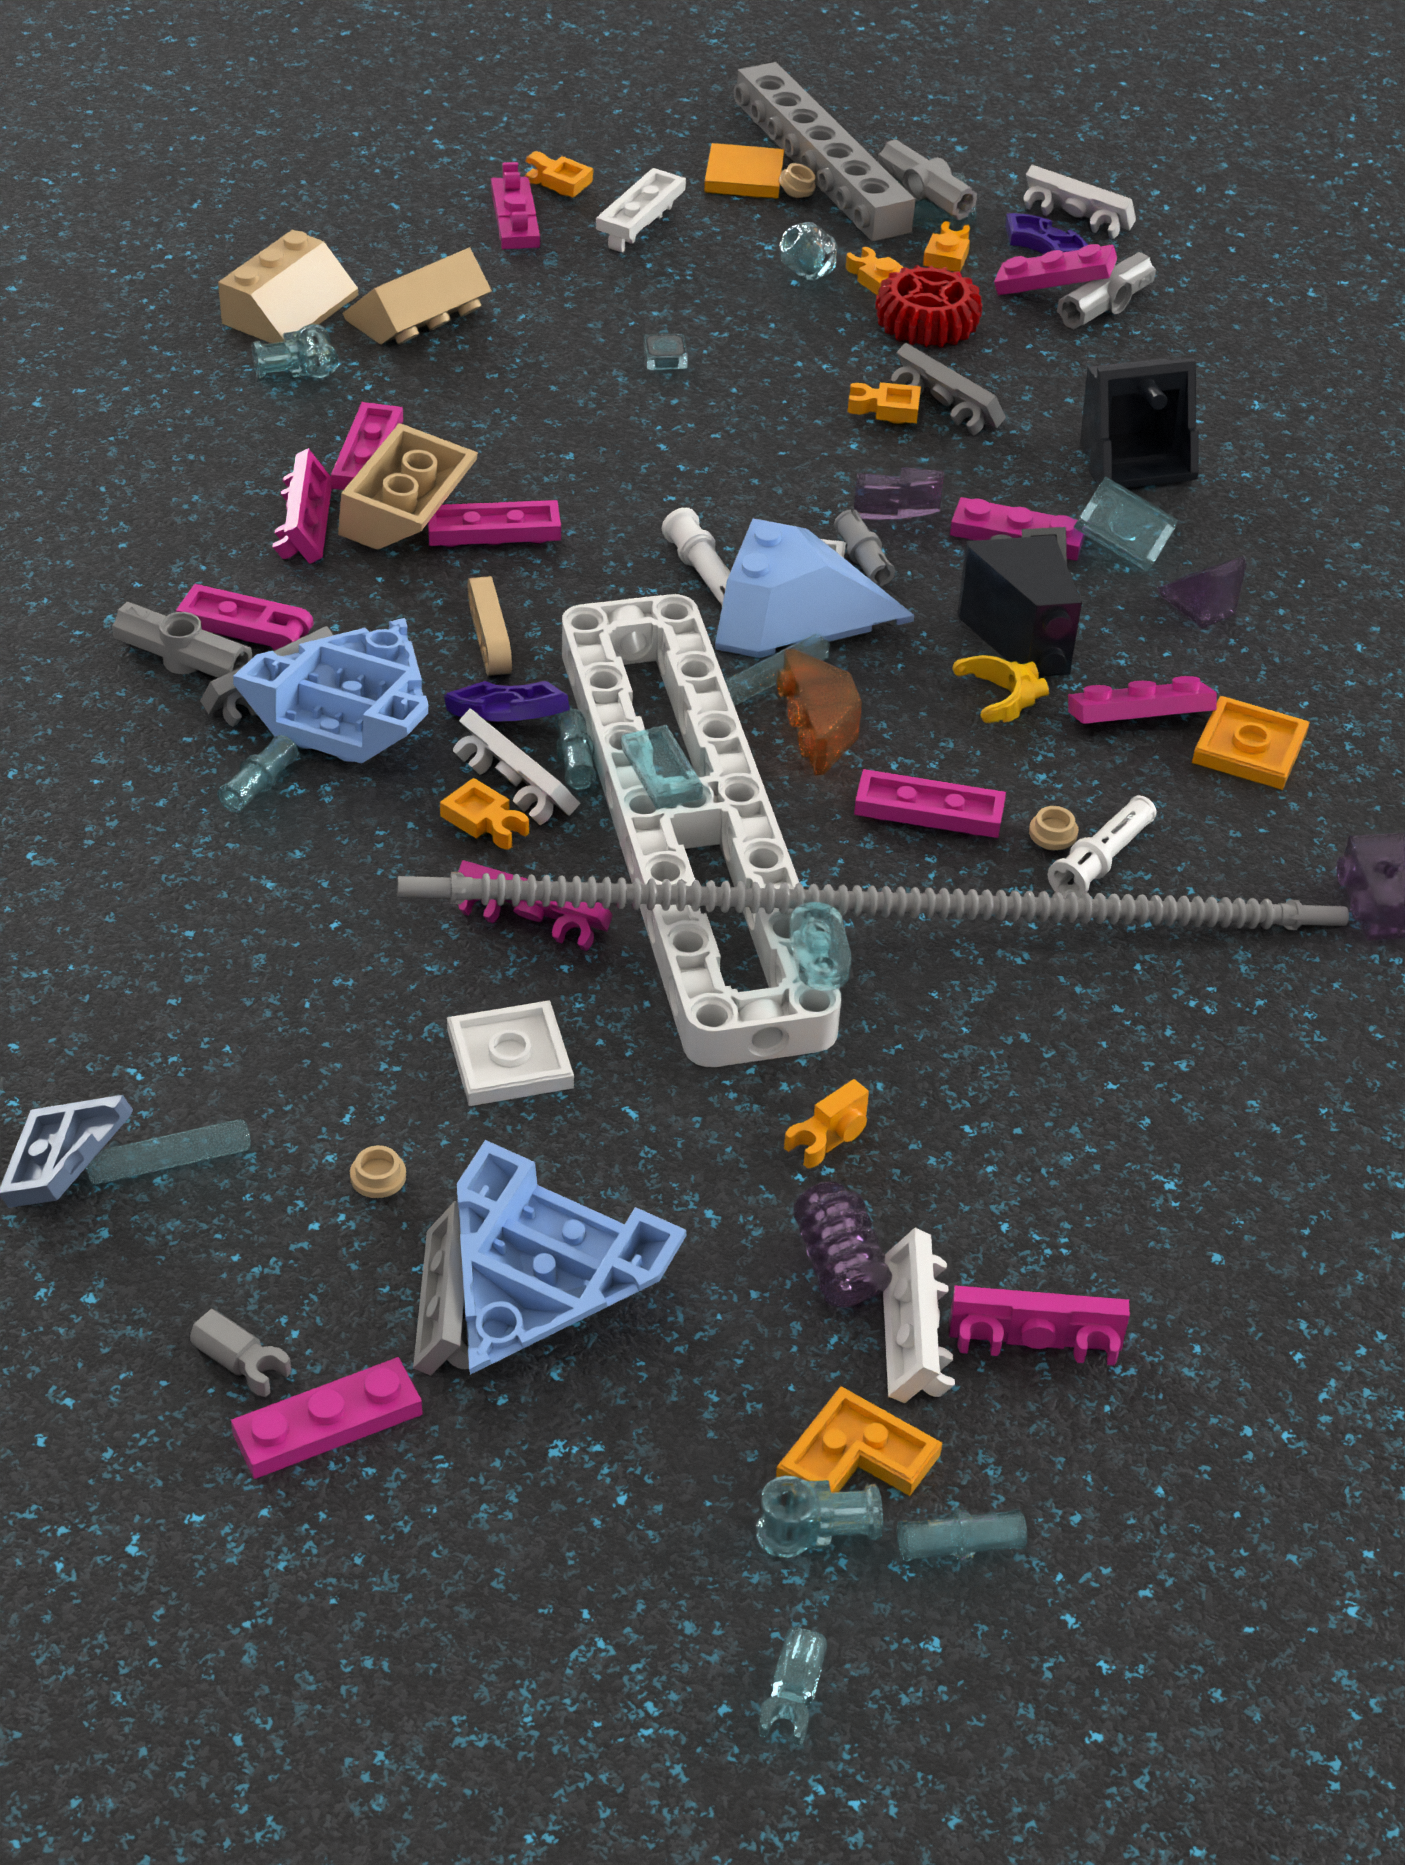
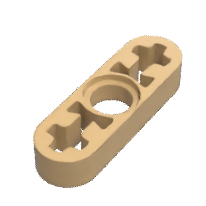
M491 576L468 578L470 612L487 676L511 674L512 656L510 642L493 579Z

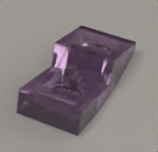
M902 467L901 477L857 473L854 510L859 512L861 519H902L940 512L944 471Z

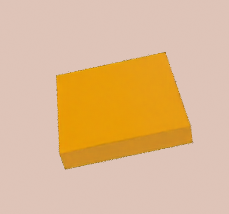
M712 143L705 176L704 192L777 199L779 197V176L783 169L785 149Z
M1220 696L1216 703V710H1213L1194 750L1192 763L1283 790L1307 735L1310 722Z

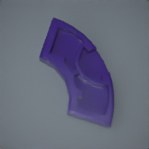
M1009 213L1006 215L1005 227L1010 245L1027 247L1044 255L1054 250L1062 252L1076 251L1088 245L1081 236L1071 229L1066 233L1052 227V221L1049 219L1019 213Z
M483 681L444 695L446 710L450 713L463 717L469 709H472L485 721L535 719L570 710L568 695L547 681L516 686L495 685Z

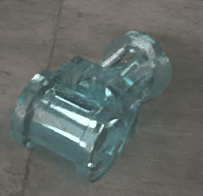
M310 324L302 327L299 331L283 333L284 341L268 344H261L260 341L252 342V356L258 378H264L270 372L290 370L293 377L310 375L315 378H323L333 373L338 366L339 358L336 350L330 345L329 333L320 325ZM313 335H315L317 338V344H315L313 340ZM314 359H318L320 367H317Z
M781 1476L768 1482L762 1491L761 1507L764 1513L758 1521L756 1536L760 1546L766 1552L776 1557L789 1558L798 1556L805 1550L829 1549L832 1536L866 1534L870 1540L881 1539L883 1530L882 1501L879 1487L876 1484L865 1485L863 1491L831 1493L829 1480L805 1481L795 1476ZM786 1492L788 1494L786 1506L784 1507L781 1505L782 1494ZM787 1528H793L791 1539L786 1541Z

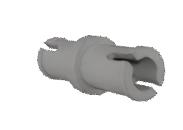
M851 510L840 513L835 519L834 526L847 544V554L854 563L859 564L866 576L875 584L877 583L878 586H883L890 582L895 575V568L881 550L882 542L874 532L868 530L857 510H854L853 513Z

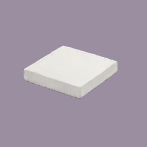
M550 1000L447 1017V1030L469 1106L574 1088V1074Z

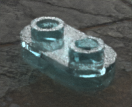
M809 902L798 906L793 910L790 917L789 937L800 980L808 987L820 991H831L842 987L849 980L852 957L841 914L834 907L821 902Z

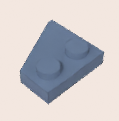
M118 1095L30 1110L0 1186V1197L8 1208L57 1201L131 1116L133 1109L125 1097Z

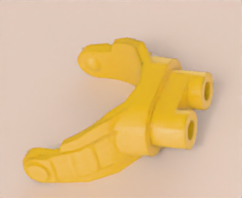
M980 655L959 659L953 664L952 670L956 676L974 674L977 678L991 681L1012 693L1003 701L989 705L981 711V719L986 723L999 722L1000 720L1011 722L1019 717L1022 709L1033 706L1035 699L1049 695L1047 682L1044 678L1038 679V669L1033 661L1018 664L1016 661L1008 662L999 657Z

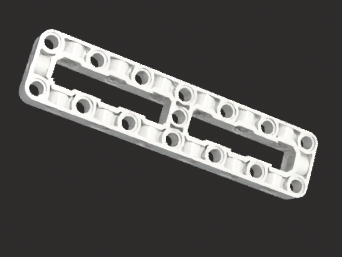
M668 594L580 604L567 609L562 615V659L631 881L633 882L635 878H639L641 884H647L648 880L653 878L657 885H662L664 879H669L671 885H677L678 880L683 879L687 886H691L695 878L685 849L720 844L734 887H736L737 882L742 881L746 888H750L753 882H758L760 888H765L767 883L772 882L776 889H779L782 883H787L789 889H794L795 885L799 883L798 877L696 603L687 596ZM651 661L657 662L696 778L665 782L662 779L656 778L653 769V751L642 718L635 715L632 706L633 691L624 665ZM640 904L641 914L680 1040L689 1060L704 1067H720L816 1053L827 1050L835 1043L838 1035L841 994L812 915H810L808 909H803L800 915H796L794 909L791 908L788 909L786 914H781L779 908H774L771 914H767L764 908L761 907L757 913L753 914L749 907H744L743 914L769 988L738 992L737 989H731V986H725L720 972L721 956L706 913L701 914L700 908L697 912H694L689 905H685L683 911H678L676 905H670L669 910L664 911L659 904H656L653 910H648L646 904Z

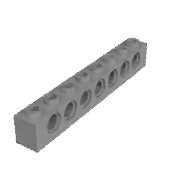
M777 62L738 69L737 84L734 87V98L737 105L762 128L770 139L781 149H785L784 152L795 163L802 164L814 172L815 184L851 219L857 228L872 242L912 233L915 198Z

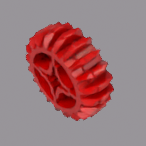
M915 265L914 269L903 267L899 273H889V277L882 280L881 287L876 296L875 309H877L878 325L885 328L886 334L895 335L897 341L907 340L911 346L918 343L924 344L926 348L928 345H937L942 348L944 343L957 345L958 340H967L971 333L976 332L982 315L983 304L981 303L982 296L979 295V287L972 284V279L968 277L962 278L961 272H949L947 267L937 269L932 265L929 268H921L919 265Z

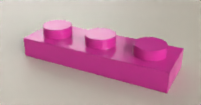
M1091 244L1076 251L1062 252L1054 250L1039 257L1025 258L1017 256L1010 258L1002 263L995 278L994 284L997 294L1004 295L1110 278L1117 261L1114 244L1101 247L1098 244Z
M361 403L331 473L332 489L344 490L399 423H403V407Z
M960 497L951 522L950 535L976 541L991 540L992 536L1000 534L1008 535L1012 538H1022V529L1066 527L1067 559L1077 561L1085 537L1087 522L1075 520L1064 515L1054 516L1034 512L1024 507H1009L989 503L983 499Z
M558 500L441 505L427 523L429 546L443 545L453 547L462 544L498 545L511 542L543 543L561 540Z
M1193 676L1175 677L1172 679V684L1156 685L1152 681H1133L1128 683V688L1115 690L1105 685H1091L1084 688V693L1068 694V712L1081 723L1086 724L1216 710L1217 692L1202 683L1200 678Z
M863 769L855 800L854 815L998 838L1006 792Z
M397 1357L231 1419L232 1433L253 1478L256 1479L423 1415L422 1400L400 1358Z

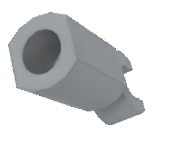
M211 1308L194 1323L190 1333L192 1345L235 1375H245L248 1387L255 1394L263 1397L270 1394L269 1378L262 1373L265 1370H276L285 1377L291 1374L290 1358L285 1351L273 1346L262 1347L258 1338L217 1310Z

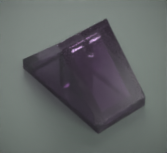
M1240 556L1185 575L1158 587L1160 595L1204 629L1236 614L1246 569L1245 558Z

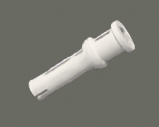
M686 507L674 510L663 521L662 534L669 542L675 543L678 547V556L682 562L695 567L717 600L723 605L730 571L715 551V539L709 531L702 530L699 526V517L693 509Z
M1134 796L1092 838L1085 837L1075 842L1071 847L1070 855L1066 859L1056 860L1048 869V880L1053 890L1060 892L1063 898H1066L1070 892H1074L1077 898H1080L1083 893H1087L1090 882L1093 879L1103 878L1109 872L1112 858L1144 827L1154 820L1153 818L1156 817L1157 812L1153 802L1144 796ZM1074 877V883L1068 885V882Z

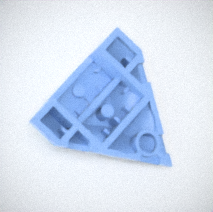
M753 518L727 579L715 649L762 658L775 655V648L799 642L802 648L872 632V625L895 620L897 625L914 622V614L808 529Z
M405 618L390 621L389 630L378 629L369 632L366 628L301 643L299 644V652L285 656H278L274 651L257 654L233 676V685L275 738L294 743L300 748L328 753L347 762L364 763L406 737L428 714V702L426 696H423L421 689L422 679L412 642L408 640V627Z
M485 1140L457 1182L470 1375L659 1282L687 1236L686 1230L636 1207L625 1224L539 1186L537 1184L534 1161Z

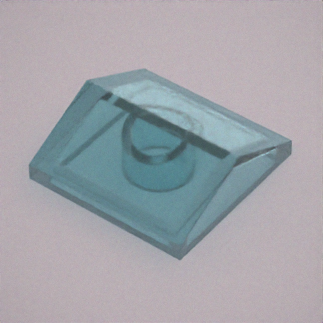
M1105 476L1073 528L1149 572L1179 520Z

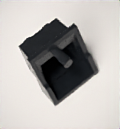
M1162 358L1087 367L1080 443L1090 458L1089 473L1103 491L1198 479L1199 430L1196 428V360L1194 358L1175 360Z

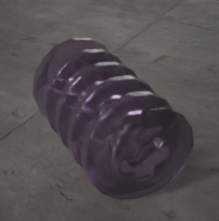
M821 1182L810 1187L798 1197L794 1204L793 1215L799 1225L800 1235L806 1244L805 1249L812 1261V1268L818 1277V1285L825 1296L824 1301L835 1307L854 1306L883 1292L891 1283L892 1272L888 1265L885 1264V1254L881 1247L878 1246L879 1239L874 1229L871 1228L872 1220L865 1211L866 1205L861 1195L853 1191H846L843 1185L836 1182Z

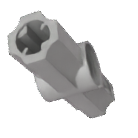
M896 139L887 142L884 149L878 154V163L891 176L902 183V186L915 198V202L927 199L957 220L967 217L971 209L976 205L977 193L970 186L952 176L948 164L942 158L936 157L927 160Z
M1138 252L1115 265L1110 278L1082 282L1081 287L1059 299L1057 312L1062 317L1063 324L1071 329H1076L1105 311L1115 315L1121 313L1128 305L1132 294L1154 281L1156 269L1152 266L1150 257Z
M126 602L118 609L116 620L112 625L115 639L162 656L164 666L172 673L189 674L199 670L219 678L246 665L252 659L250 647L202 630L200 619L188 612H175L165 616Z

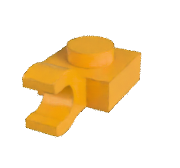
M534 151L526 157V162L537 168V170L532 169L525 174V177L529 178V183H541L542 186L555 190L560 195L574 198L593 182V168L563 156L555 161L541 152Z
M853 1079L815 1104L813 1117L802 1123L792 1125L786 1131L784 1149L789 1152L798 1145H808L809 1147L804 1153L803 1165L806 1168H813L823 1161L825 1153H828L844 1141L850 1142L863 1131L867 1123L866 1114L869 1090Z

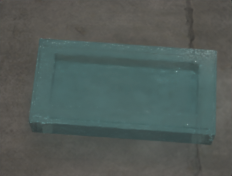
M667 725L622 735L621 749L656 809L703 799V784Z

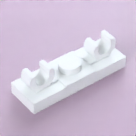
M1031 165L1026 174L1029 186L1024 195L1026 209L1030 210L1033 203L1040 199L1044 200L1041 204L1043 215L1046 216L1051 213L1054 204L1062 206L1072 216L1091 218L1090 225L1094 233L1098 231L1101 224L1110 223L1108 235L1111 239L1117 237L1120 227L1130 230L1136 221L1133 202L1130 198L1035 165Z
M652 168L596 217V230L609 234V249L623 253L625 251V242L633 244L638 232L656 218L660 219L663 211L666 209L670 210L673 201L685 191L686 178Z
M469 709L459 720L472 735L460 739L454 746L453 752L464 762L472 753L477 752L468 764L479 775L489 769L493 761V755L500 760L495 768L516 787L521 781L528 785L521 788L515 794L513 802L525 812L532 803L538 801L529 815L539 825L549 820L553 813L554 804L568 816L581 804L559 780L472 709Z
M914 1228L881 1258L888 1397L903 1403L910 1400L921 1389L931 1396L941 1397L955 1385V1379L940 1372L953 1361V1354L947 1349L938 1346L937 1335L940 1321L938 1300L948 1292V1286L936 1281L935 1278L947 1268V1263L940 1257L932 1255L931 1235Z

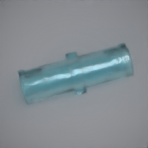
M570 708L569 711L559 713L561 718H555V727L559 736L556 743V752L559 760L564 764L567 785L573 789L581 790L592 785L590 780H596V771L592 762L594 742L591 736L587 734L586 720L583 713L577 709Z
M277 735L258 755L255 754L247 757L241 763L240 771L218 790V798L222 805L229 811L241 812L247 803L258 793L270 790L276 784L277 776L298 758L299 752L296 744L287 736Z
M964 1509L952 1511L948 1518L910 1522L907 1520L900 1521L897 1527V1541L899 1552L904 1562L919 1558L954 1555L960 1561L972 1559L975 1552L1013 1548L1017 1550L1024 1549L1027 1544V1527L1024 1515L1020 1513V1509L970 1515Z

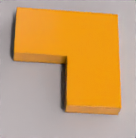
M840 1386L779 1463L776 1479L825 1508L830 1505L858 1467L910 1496L941 1455L942 1442Z

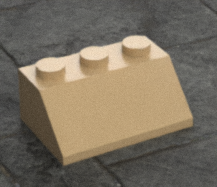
M295 230L286 233L218 282L222 324L284 349L290 347L358 296L357 286L325 242Z
M469 247L374 288L342 314L347 322L380 345L393 339L399 345L419 335L417 329L427 325L431 331L451 320L449 314L458 311L462 317L482 307L479 300L492 290Z
M399 423L341 493L338 535L379 550L422 531L477 460L478 452Z

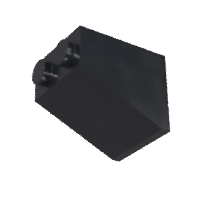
M1055 535L966 541L957 611L959 619L1006 661H1016L1018 664L1033 661L1037 666L1039 677L1070 675L1082 601Z

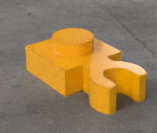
M943 222L940 234L933 233L924 251L923 266L930 267L932 265L938 269L947 267L949 271L961 272L969 252V225H964L960 231H953L949 229L950 222Z
M869 247L862 248L861 258L856 257L852 253H847L846 269L850 273L858 275L857 282L878 295L882 280L887 279L889 273H899L900 269L903 268V266L890 257L876 258L875 251Z
M880 382L879 389H874L866 384L852 383L847 412L856 415L876 412L877 420H887L895 424L905 422L917 423L921 386Z
M472 778L440 801V817L476 839L485 832L490 833L493 842L500 848L509 850L512 847L511 831H516L525 837L529 834V818L520 811L510 810L508 798L475 778Z

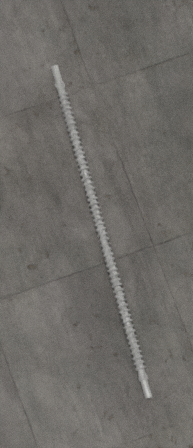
M451 872L450 878L397 877V897L449 898L450 904H461L465 900L481 899L483 905H488L489 900L494 899L499 906H502L505 900H511L513 906H518L520 900H525L529 907L534 906L535 901H542L544 907H548L550 901H556L560 908L564 907L565 902H572V906L578 908L580 902H586L588 908L591 909L594 908L595 903L599 902L602 903L604 909H608L610 903H616L618 909H624L625 904L629 903L632 904L634 910H638L640 904H646L648 910H653L655 905L659 904L664 911L669 910L670 905H676L678 911H683L685 905H689L694 912H697L700 906H706L708 912H712L715 906H719L723 913L728 912L730 907H735L737 913H742L744 907H749L753 914L757 913L759 908L762 907L767 914H771L774 908H779L781 914H786L788 909L791 908L794 909L796 915H800L803 909H808L810 915H816L818 909H821L826 916L831 915L832 910H837L839 916H845L847 910H851L855 917L860 916L862 911H866L869 917H873L876 911H880L884 918L888 917L891 912H895L898 918H902L905 912H909L911 918H917L919 913L922 912L927 919H931L934 913H938L940 919H946L948 914L951 913L955 920L961 919L963 914H966L969 920H974L977 914H980L984 921L989 920L991 915H995L998 921H1003L1005 916L1009 915L1013 922L1017 921L1020 916H1023L1026 922H1031L1034 916H1037L1040 922H1046L1050 916L1055 923H1059L1063 917L1066 918L1068 923H1074L1077 917H1079L1083 924L1088 923L1091 918H1094L1097 924H1102L1105 918H1107L1108 922L1112 925L1116 924L1119 919H1122L1125 925H1130L1133 919H1135L1138 925H1144L1149 920L1153 926H1157L1163 920L1166 926H1172L1175 920H1177L1181 927L1186 926L1189 921H1191L1194 927H1199L1205 921L1208 927H1214L1219 922L1222 928H1227L1232 922L1235 928H1241L1246 923L1250 929H1254L1260 923L1263 929H1269L1272 924L1283 925L1287 930H1297L1301 925L1346 926L1349 920L1348 908L1345 906L1302 905L1300 900L1289 899L1285 903L1272 904V901L1267 898L1263 899L1259 904L1255 898H1250L1247 904H1245L1242 898H1236L1231 903L1228 897H1223L1217 903L1214 897H1208L1206 902H1203L1200 896H1196L1190 902L1186 896H1181L1178 902H1176L1172 895L1166 896L1164 901L1158 895H1153L1150 901H1148L1147 897L1143 894L1139 895L1136 900L1130 894H1125L1122 900H1120L1119 896L1115 893L1111 894L1108 899H1105L1102 893H1098L1092 899L1089 893H1083L1080 898H1077L1074 892L1068 893L1066 898H1063L1060 892H1055L1050 898L1046 891L1040 892L1038 897H1035L1032 891H1027L1024 897H1022L1017 890L1012 891L1010 896H1006L1004 890H998L996 895L993 896L988 889L984 890L981 895H978L975 889H970L967 895H964L959 888L955 889L953 894H949L946 888H941L939 893L935 894L931 887L926 888L924 893H920L917 887H913L910 893H906L904 887H898L896 892L893 893L888 886H884L881 892H877L875 886H869L867 891L864 892L859 885H855L852 891H848L845 885H840L838 890L835 891L830 884L825 885L823 890H819L816 884H811L809 889L805 890L801 883L796 884L794 889H789L787 883H782L780 888L776 889L772 882L767 883L765 888H760L758 882H753L750 888H746L742 881L737 882L736 887H730L728 881H723L721 887H716L712 880L708 881L706 886H701L698 880H694L691 886H687L683 879L678 880L677 885H671L669 879H664L662 885H657L653 878L649 879L647 884H641L639 878H635L632 884H627L623 877L619 878L618 882L614 884L611 883L609 877H605L602 883H597L593 876L589 877L585 883L581 882L579 876H575L572 882H566L564 876H559L558 880L554 882L551 881L549 875H545L542 881H536L535 876L532 874L525 881L520 880L518 874L513 875L512 880H506L502 873L495 880L490 879L488 873H484L482 879L465 877L461 872Z

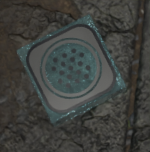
M684 334L643 335V349L647 369L687 368L688 355Z

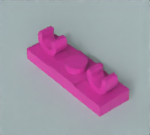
M518 162L503 163V178H491V192L501 248H540V233L529 178L520 177Z
M308 448L296 454L294 471L283 478V482L288 487L281 491L282 497L286 500V524L275 529V534L280 541L273 543L272 547L282 559L290 558L299 551L310 564L323 557L332 483L331 476Z
M462 860L458 871L465 877L482 879L484 873H488L490 879L493 880L497 879L501 873L504 874L506 880H512L513 874ZM520 877V880H527L526 878ZM481 899L465 900L458 904L460 911L464 915L469 916L474 903ZM490 899L483 916L487 922L494 923L500 914V906L496 900ZM505 900V901H504V902H507V903H511V905H512V901H511V900ZM520 900L518 906H513L515 907L513 911L517 915L532 921L541 922L544 916L556 919L552 929V936L556 942L561 944L569 929L574 927L580 928L581 934L577 944L581 950L585 951L591 947L594 940L592 928L607 932L613 917L610 910L604 909L602 903L599 902L595 903L594 908L591 909L588 908L586 902H580L578 908H574L572 902H565L564 907L560 908L556 901H550L548 907H544L542 901H535L534 906L529 907L527 901Z
M955 1285L949 1317V1337L958 1338L957 1346L960 1353L967 1354L970 1339L989 1340L991 1356L999 1355L1002 1342L1011 1345L1028 1346L1034 1349L1074 1347L1073 1355L1077 1363H1084L1087 1348L1105 1350L1107 1353V1365L1114 1366L1117 1362L1119 1351H1122L1130 1317L1129 1300Z

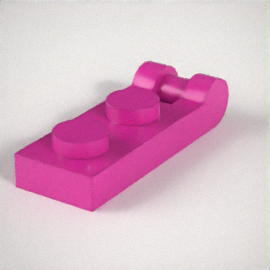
M198 584L193 585L176 609V612H188L196 615L201 621L202 630L247 642L271 646L274 651L306 636L314 623L313 617L305 609Z

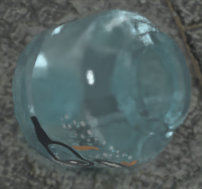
M811 222L795 224L788 228L781 238L780 257L782 263L801 278L807 281L817 280L822 276L828 275L834 269L837 262V243L832 236L816 224Z

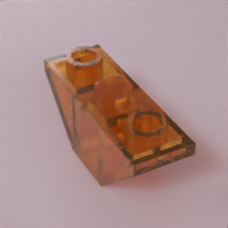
M785 649L783 669H778L776 674L778 693L780 697L787 698V713L791 727L798 728L801 756L809 758L815 776L825 775L858 740L862 702L849 672L796 649Z

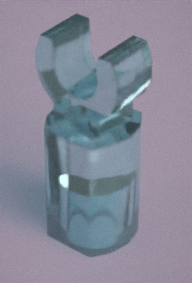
M793 1627L787 1631L770 1687L772 1697L768 1698L761 1707L758 1725L759 1736L767 1738L772 1722L776 1719L785 1718L794 1724L792 1745L800 1746L804 1742L809 1723L807 1707L813 1701L828 1647L827 1640L821 1633L799 1627Z

